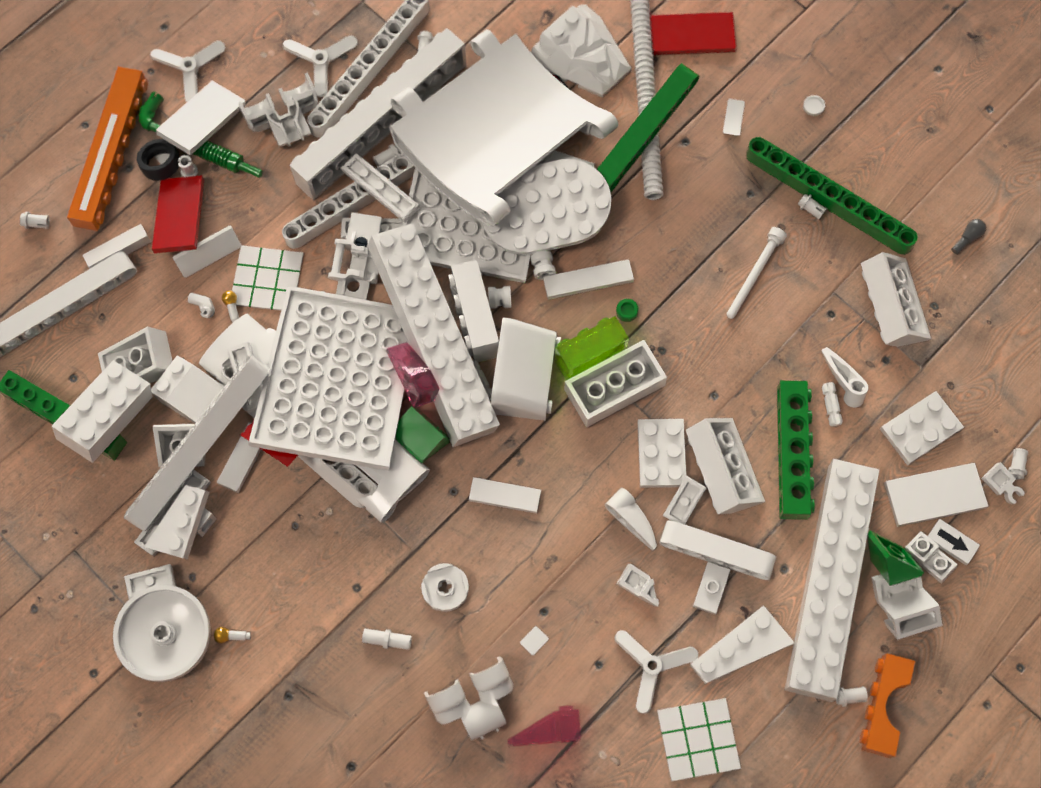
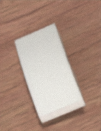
M921 531L905 547L907 552L941 584L957 568L958 564L941 552L939 545Z

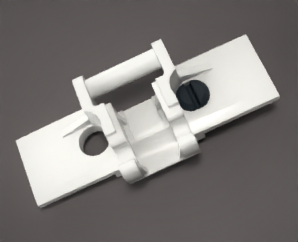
M352 212L347 239H335L336 249L332 270L328 274V278L338 281L336 295L367 300L370 284H377L379 272L369 251L368 244L371 236L380 232L382 217ZM344 249L351 251L352 259L350 269H347L346 274H341ZM351 281H357L360 284L359 289L355 292L347 289Z

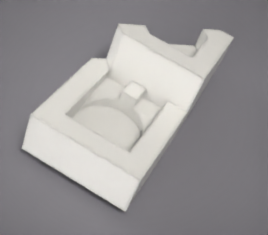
M628 564L616 584L645 602L657 607L659 601L656 598L653 586L655 585L654 580L650 579L649 575L632 564Z

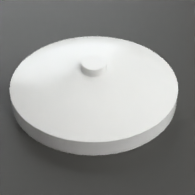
M170 585L149 587L131 597L120 610L113 630L114 648L123 666L134 675L153 682L175 680L193 670L205 655L211 636L210 621L204 606L188 591Z

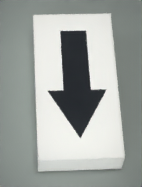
M941 519L936 522L928 535L931 540L939 545L940 549L964 565L970 562L980 546Z

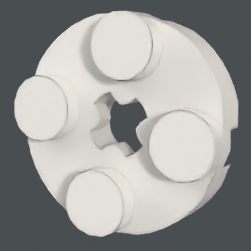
M442 563L430 568L422 581L421 590L426 603L431 608L448 612L457 609L466 601L469 584L465 573L461 569L448 563ZM442 582L452 585V588L446 594L438 589L442 587Z

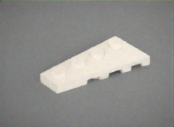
M762 606L692 662L690 666L700 679L707 684L785 647H789L795 642L765 606Z

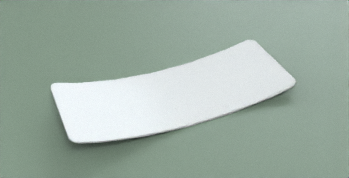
M728 99L723 133L740 135L744 101Z

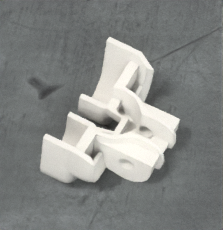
M308 72L305 73V83L290 91H283L282 88L278 89L288 109V113L279 116L275 111L269 93L266 94V98L262 102L244 108L241 100H239V108L249 129L253 132H259L271 128L279 147L287 144L289 147L291 146L290 143L299 139L304 141V137L311 135L303 114L311 111L318 105V98Z
M500 656L497 657L498 663L482 672L469 674L480 697V701L470 705L465 699V693L458 679L455 680V684L434 695H429L427 691L424 692L427 702L440 724H447L461 718L471 741L479 737L484 739L483 735L495 729L498 732L499 727L507 724L496 700L513 690V682Z

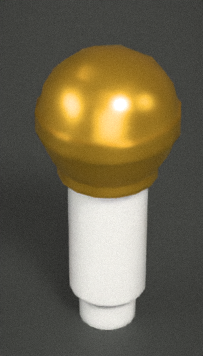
M228 290L222 294L221 299L227 306L230 320L234 323L239 319L236 308L237 295L235 292Z
M219 627L214 631L213 636L216 642L222 644L229 640L245 641L250 639L251 632L229 631L227 628Z

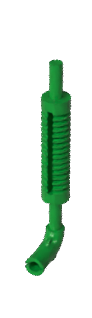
M152 92L145 104L139 109V122L148 132H156V129L161 126L154 123L153 120L155 111L164 100L156 92ZM208 140L192 154L233 173H238L242 170L258 178L263 174V170L245 163L243 155Z

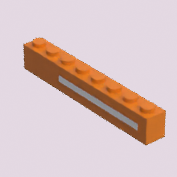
M117 67L67 215L68 220L74 227L98 231L100 224L104 222V211L106 205H109L111 201V190L117 183V172L123 164V154L125 148L129 146L131 130L136 125L135 117L137 111H140L139 109L142 106L143 93L148 89V81L140 70Z

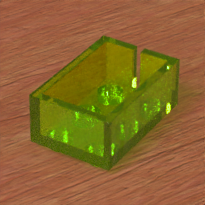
M616 316L610 319L608 317L603 318L597 323V326L591 329L585 328L572 339L566 338L559 342L556 347L555 363L565 380H568L627 349L629 337Z

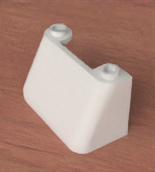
M503 318L491 395V405L496 415L546 421V414H551L552 400H548L553 357L555 350L560 349L561 337H557V332L515 319Z

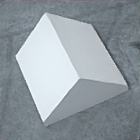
M194 424L153 425L159 467L165 463ZM206 454L195 467L205 466Z

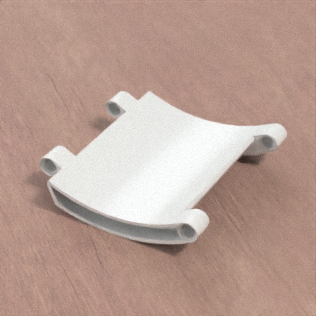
M484 30L469 42L473 51L481 59L424 102H422L411 87L405 88L390 100L395 112L403 117L389 128L394 144L437 190L471 216L493 227L510 213V207L506 201L497 196L499 193L578 131L604 139L618 127V121L612 113L587 102L558 81L532 55L517 34H514L500 44L491 31Z

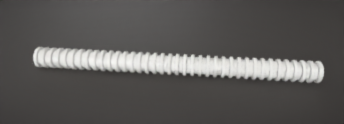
M630 0L638 95L637 104L640 115L656 93L651 42L652 34L650 31L651 21L649 0ZM659 132L644 150L641 157L644 197L650 200L659 199L664 195L662 191L663 181L661 178Z

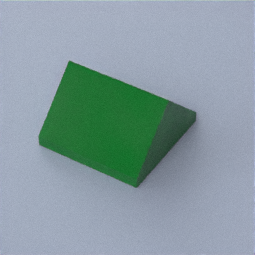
M412 406L398 421L395 440L421 464L450 443V438L419 409Z
M871 530L868 532L870 561L889 586L921 577L924 574V571L903 546Z

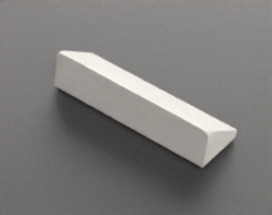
M139 224L83 254V257L90 269L117 252L124 251L128 255L151 243L142 225Z
M230 225L197 243L196 250L182 251L172 258L182 275L187 278L241 248V243Z

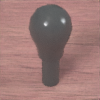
M973 219L968 222L964 233L961 235L962 238L952 247V252L958 255L967 244L982 237L986 232V224L981 219Z

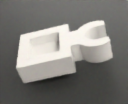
M1001 462L996 463L981 478L996 495L1004 493L1006 502L1011 505L1016 503L1012 497L1013 492L1018 496L1025 494L1020 487H1015L1012 484L1016 478Z

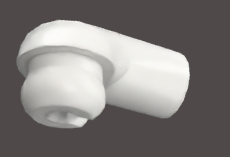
M195 293L189 294L188 303L198 305L202 317L211 318L214 315L215 308L209 297Z

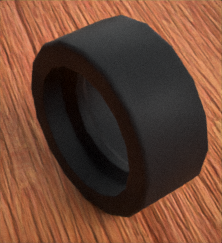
M154 139L147 142L137 153L136 161L144 176L150 180L161 181L170 178L180 167L178 165L179 153L173 144L164 139ZM170 154L163 164L152 167L148 166L150 160L156 155Z

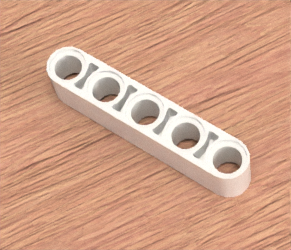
M666 521L660 539V545L762 580H770L776 556L769 552L675 521Z

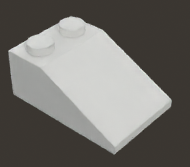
M148 326L98 353L102 372L114 360L149 383L157 381L172 363L166 331Z
M177 355L151 388V391L162 404L196 423L224 386L195 365Z

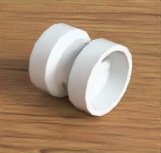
M539 251L530 256L531 263L535 266L533 270L535 279L543 280L545 276L556 274L555 266L552 265V252Z
M503 286L502 289L488 287L490 309H496L498 306L511 308L510 286Z

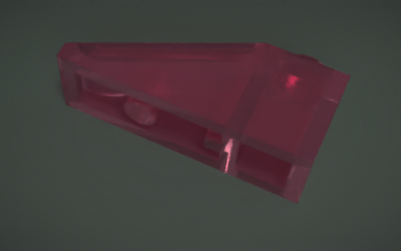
M407 342L386 348V352L413 407L434 402L440 388L430 368Z
M560 706L559 711L550 713L507 740L508 747L581 741L579 709L573 710V706Z

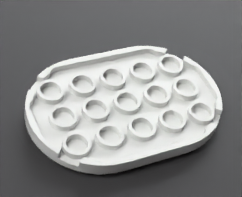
M561 159L538 164L497 195L509 205L510 213L493 227L483 222L482 225L485 233L495 245L513 254L530 255L539 251H549L576 245L593 238L600 232V229L608 220L611 210L610 189L602 174L585 162L574 159Z

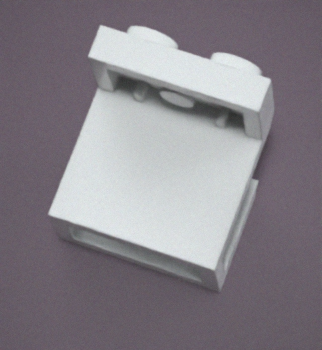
M881 574L872 577L875 599L888 617V619L884 620L885 625L897 640L942 626L939 604L923 588L921 577L889 586Z

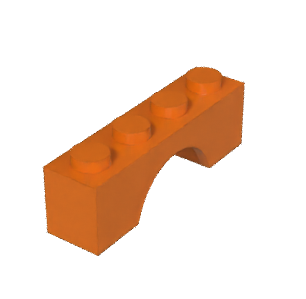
M888 653L883 655L881 659H877L875 665V672L878 673L876 682L873 681L870 688V696H873L872 703L867 706L865 712V719L868 722L866 729H862L859 741L863 744L862 751L886 758L896 756L900 732L888 720L886 702L893 690L905 688L911 684L915 661Z

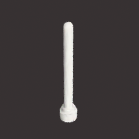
M772 227L767 235L768 244L727 312L729 319H733L736 316L775 247H778L785 241L787 234L782 229Z

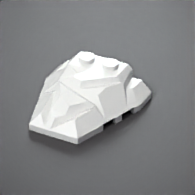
M586 4L579 5L577 8L571 6L542 32L540 41L530 51L549 72L560 76V79L565 82L567 80L578 84L579 88L600 97L606 95L631 72L630 65L601 17Z

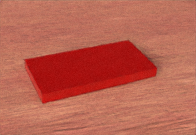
M733 12L650 15L653 55L736 52Z
M202 175L170 178L160 181L152 242L154 254L197 249L205 181Z

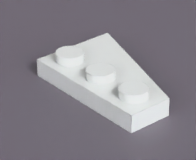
M185 485L144 547L188 560L210 492Z

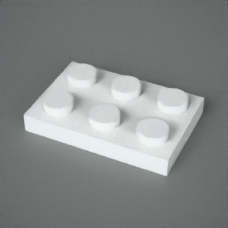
M935 391L883 425L880 430L908 466L961 431L964 426L937 391Z
M638 419L640 488L680 487L686 477L684 419Z

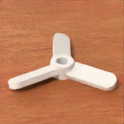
M347 36L324 50L319 49L316 51L295 41L286 40L283 43V48L313 63L314 88L317 96L322 98L328 92L327 67L329 62L355 48L357 39L354 36Z
M215 41L194 56L185 58L155 49L151 52V58L157 62L182 70L185 101L188 102L198 93L196 74L199 68L222 54L225 50V45L221 41Z
M618 631L615 635V642L642 666L643 675L636 703L637 710L642 714H646L651 710L657 677L660 671L693 662L698 658V651L694 647H687L664 655L653 656L626 631ZM654 662L656 664V669H649L648 663Z

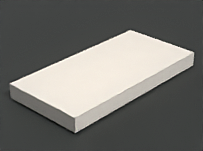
M211 81L156 129V133L159 137L191 155L240 111L239 100H241L243 107L246 106L245 100Z
M975 463L888 480L884 483L897 527L986 509L988 507Z

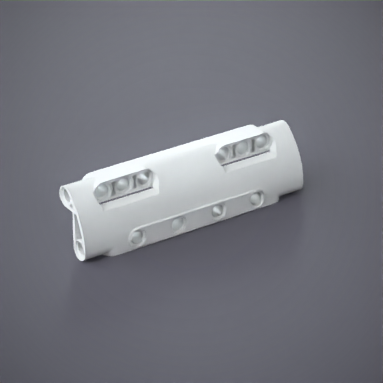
M245 314L232 323L212 343L200 359L199 364L215 377L220 384L225 386L234 375L226 349L248 341L254 357L268 366L276 331L272 328L265 329L249 314ZM257 410L250 412L249 414L253 418H255ZM394 440L389 471L358 466L378 485L353 464L298 455L302 461L349 502L359 508L366 507V510L381 523H384L392 515L397 503L418 486L430 472L427 466L423 463L421 464L396 440Z

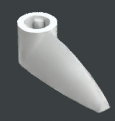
M827 347L822 349L829 369L839 385L845 390L844 402L853 408L860 407L866 397L868 384L836 353Z
M620 488L605 503L606 509L653 551L657 544L649 521L635 503L634 497L624 488Z

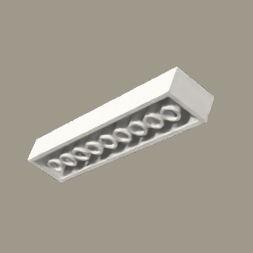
M448 28L443 32L437 33L428 45L422 46L412 59L406 60L397 72L391 73L381 86L375 87L365 100H360L350 113L344 114L334 127L328 128L319 140L312 142L303 154L296 156L292 160L290 168L296 185L313 201L345 174L341 167L354 154L357 153L363 158L391 133L389 127L403 117L396 113L391 106L390 100L405 88L411 87L422 102H424L467 66L465 43Z
M413 223L372 235L368 244L369 251L447 435L450 438L452 447L494 433L500 425Z
M833 459L828 466L785 691L833 702L838 697L879 469Z

